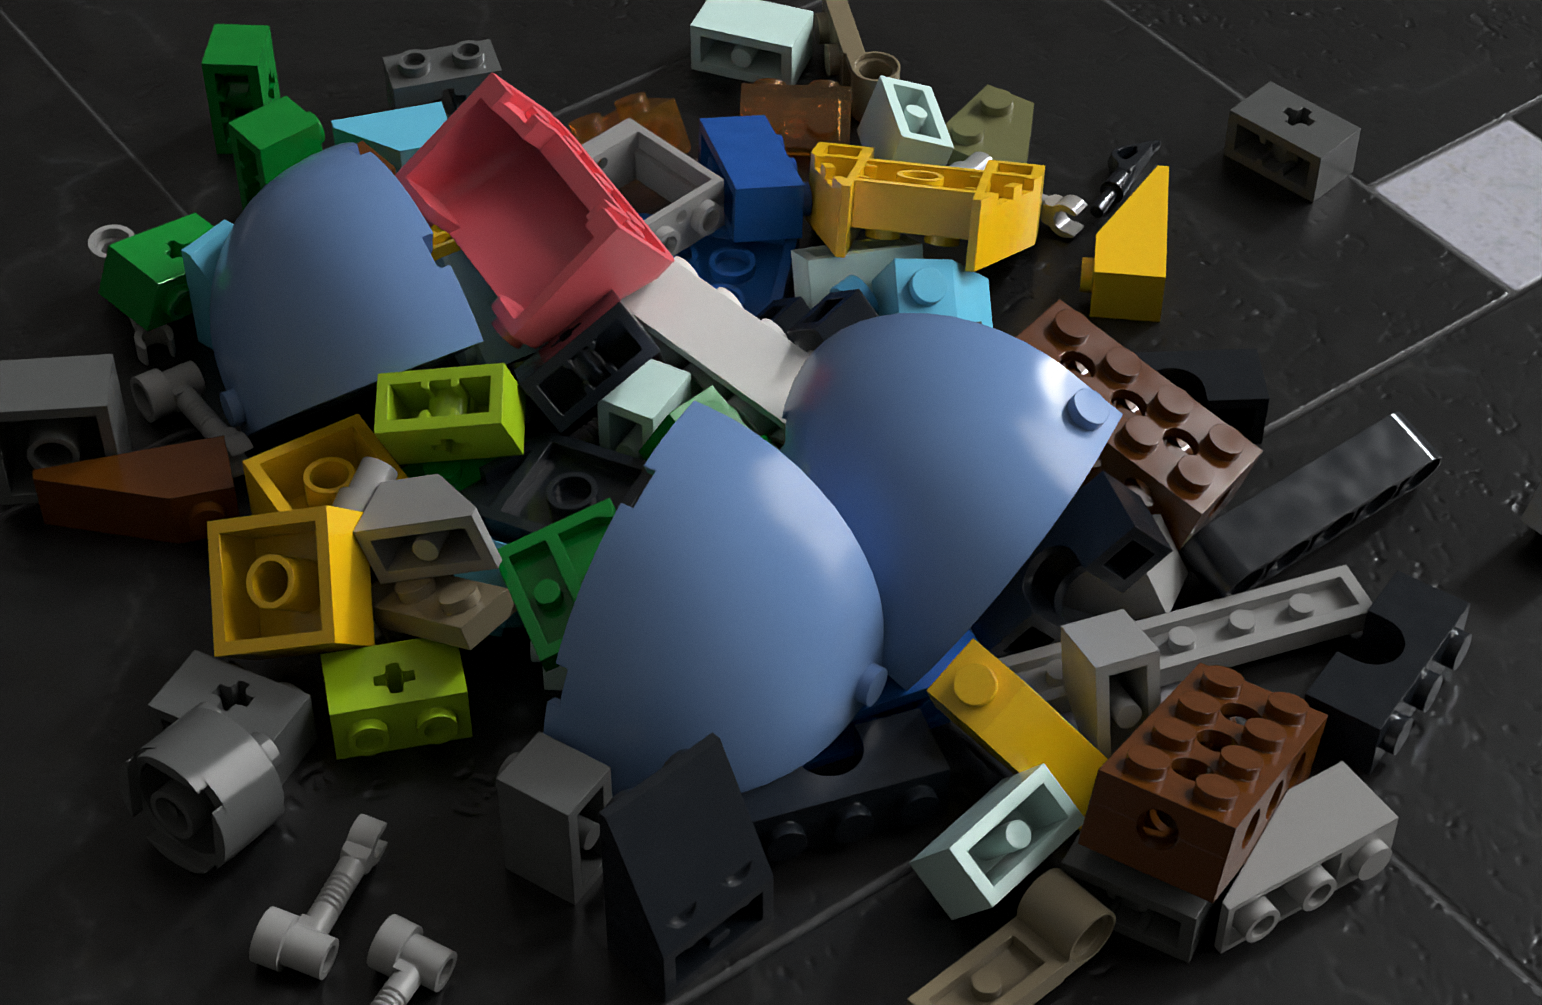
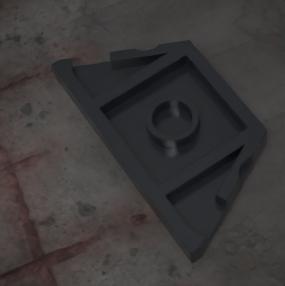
M546 430L524 443V455L501 456L479 467L481 480L459 492L477 508L491 536L514 542L607 498L611 499L616 511L621 503L634 508L653 475L646 472L644 468L645 460Z

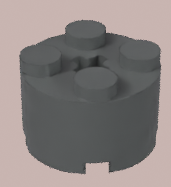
M200 702L136 751L121 766L119 771L120 791L132 818L143 811L155 828L154 831L146 836L148 840L170 861L193 873H207L214 866H217L218 869L226 864L274 824L285 811L284 792L276 772V768L281 765L282 759L276 745L263 733L253 732L249 734L244 728L223 715L216 706L209 702Z

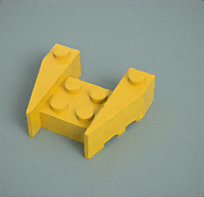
M818 142L811 151L809 185L812 194V210L810 216H806V221L835 257L845 258L861 228L865 229V236L879 240L900 239L901 233L924 235L925 243L943 247L958 246L960 239L968 240L965 271L969 272L978 271L1035 245L1039 230L1046 165L988 159L984 170L874 159L875 147Z

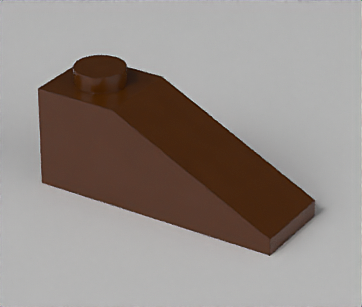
M224 435L32 470L44 524L181 544L207 539V521L240 517Z

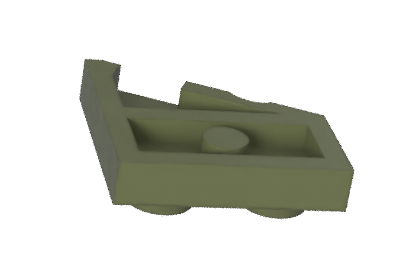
M987 84L945 124L954 146L947 165L950 166L954 162L964 161L974 152H984L992 157L993 160L1027 163L1034 103L1015 96L1006 90Z

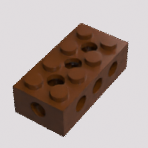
M1060 299L1015 337L1054 359L1092 390L1098 392L1108 403L1123 414L1079 489L1089 483L1101 471L1106 472L1140 495L1151 515L1161 514L1179 553L1185 543L1201 528L1209 524L1232 500L1263 452L1237 429L1222 421L1194 400L1185 390L1174 385L1139 359L1134 352L1123 347L1091 323L1083 314L1075 311Z
M1199 663L1098 769L1078 844L1214 903L1247 861L1287 790L1308 779L1328 715L1310 708L1308 703L1299 696L1287 692H1271L1244 681L1243 676L1231 668L1219 665L1208 666ZM1235 717L1247 719L1245 725L1237 724Z

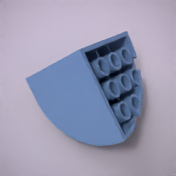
M348 142L332 146L310 155L275 177L248 203L235 221L222 247L211 286L209 309L210 334L215 360L226 391L219 394L224 414L229 424L233 428L240 425L242 432L247 437L376 390L379 373L430 369L484 341L451 265L440 268L436 265L431 255L433 251V232L417 205L400 181L372 152L360 155L358 144Z
M930 313L890 314L859 321L841 329L817 347L799 370L786 399L782 418L786 419L785 444L779 449L781 453L797 465L833 504L860 545L874 575L881 599L884 617L882 667L886 668L888 675L906 691L928 673L961 639L1023 566L1085 480L1123 415L1098 392L1092 390L1069 370L1028 343L1003 331L974 321Z
M693 401L672 425L644 464L646 472L653 476L634 508L623 503L619 505L596 550L571 611L556 660V664L568 669L561 699L554 697L547 701L543 733L611 767L612 797L622 790L633 789L660 770L674 753L682 749L691 748L712 732L722 742L741 793L771 783L803 766L827 748L848 726L863 705L870 707L878 700L887 681L888 671L882 667L884 617L880 595L867 559L846 522L814 482L776 447L734 419L704 404Z

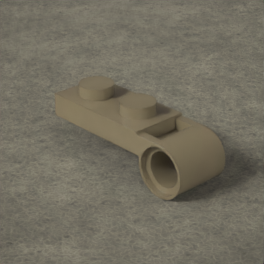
M822 0V12L814 13L816 42L818 45L825 44L824 62L826 73L828 76H836L842 97L846 98L852 117L861 122L880 75L900 80V63L894 56L888 53L878 51L865 52L847 0Z
M451 575L380 584L379 580L371 585L375 645L397 642L405 634L472 650L517 611L508 588Z
M1050 869L1037 878L1025 892L1019 903L1017 916L907 998V1005H1034L1103 947L1115 927L1116 916L1062 869Z

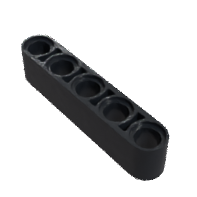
M1400 411L1394 412L1213 520L1194 534L1185 543L1179 554L1184 563L1216 599L1250 591L1412 491L1437 469L1443 458Z

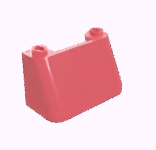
M493 72L395 174V177L413 199L430 228L436 225L449 233L498 298L491 304L492 310L497 316L492 321V326L504 340L517 349H520L523 344L534 349L542 346L553 339L609 291L613 290L620 299H623L656 280L675 261L668 249L572 133L544 107Z

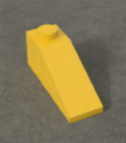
M1157 165L1096 234L1094 258L1082 257L1079 292L1091 293L1089 317L1160 322L1166 280L1169 166Z
M972 638L926 690L934 706L1013 774L1044 763L1085 817L1098 769L1108 759L1025 681ZM1083 824L1078 828L1079 831H1081Z

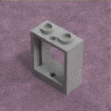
M631 118L625 119L582 144V147L617 189L637 179L671 202L670 205L646 218L644 222L672 256H675L725 225L724 179Z

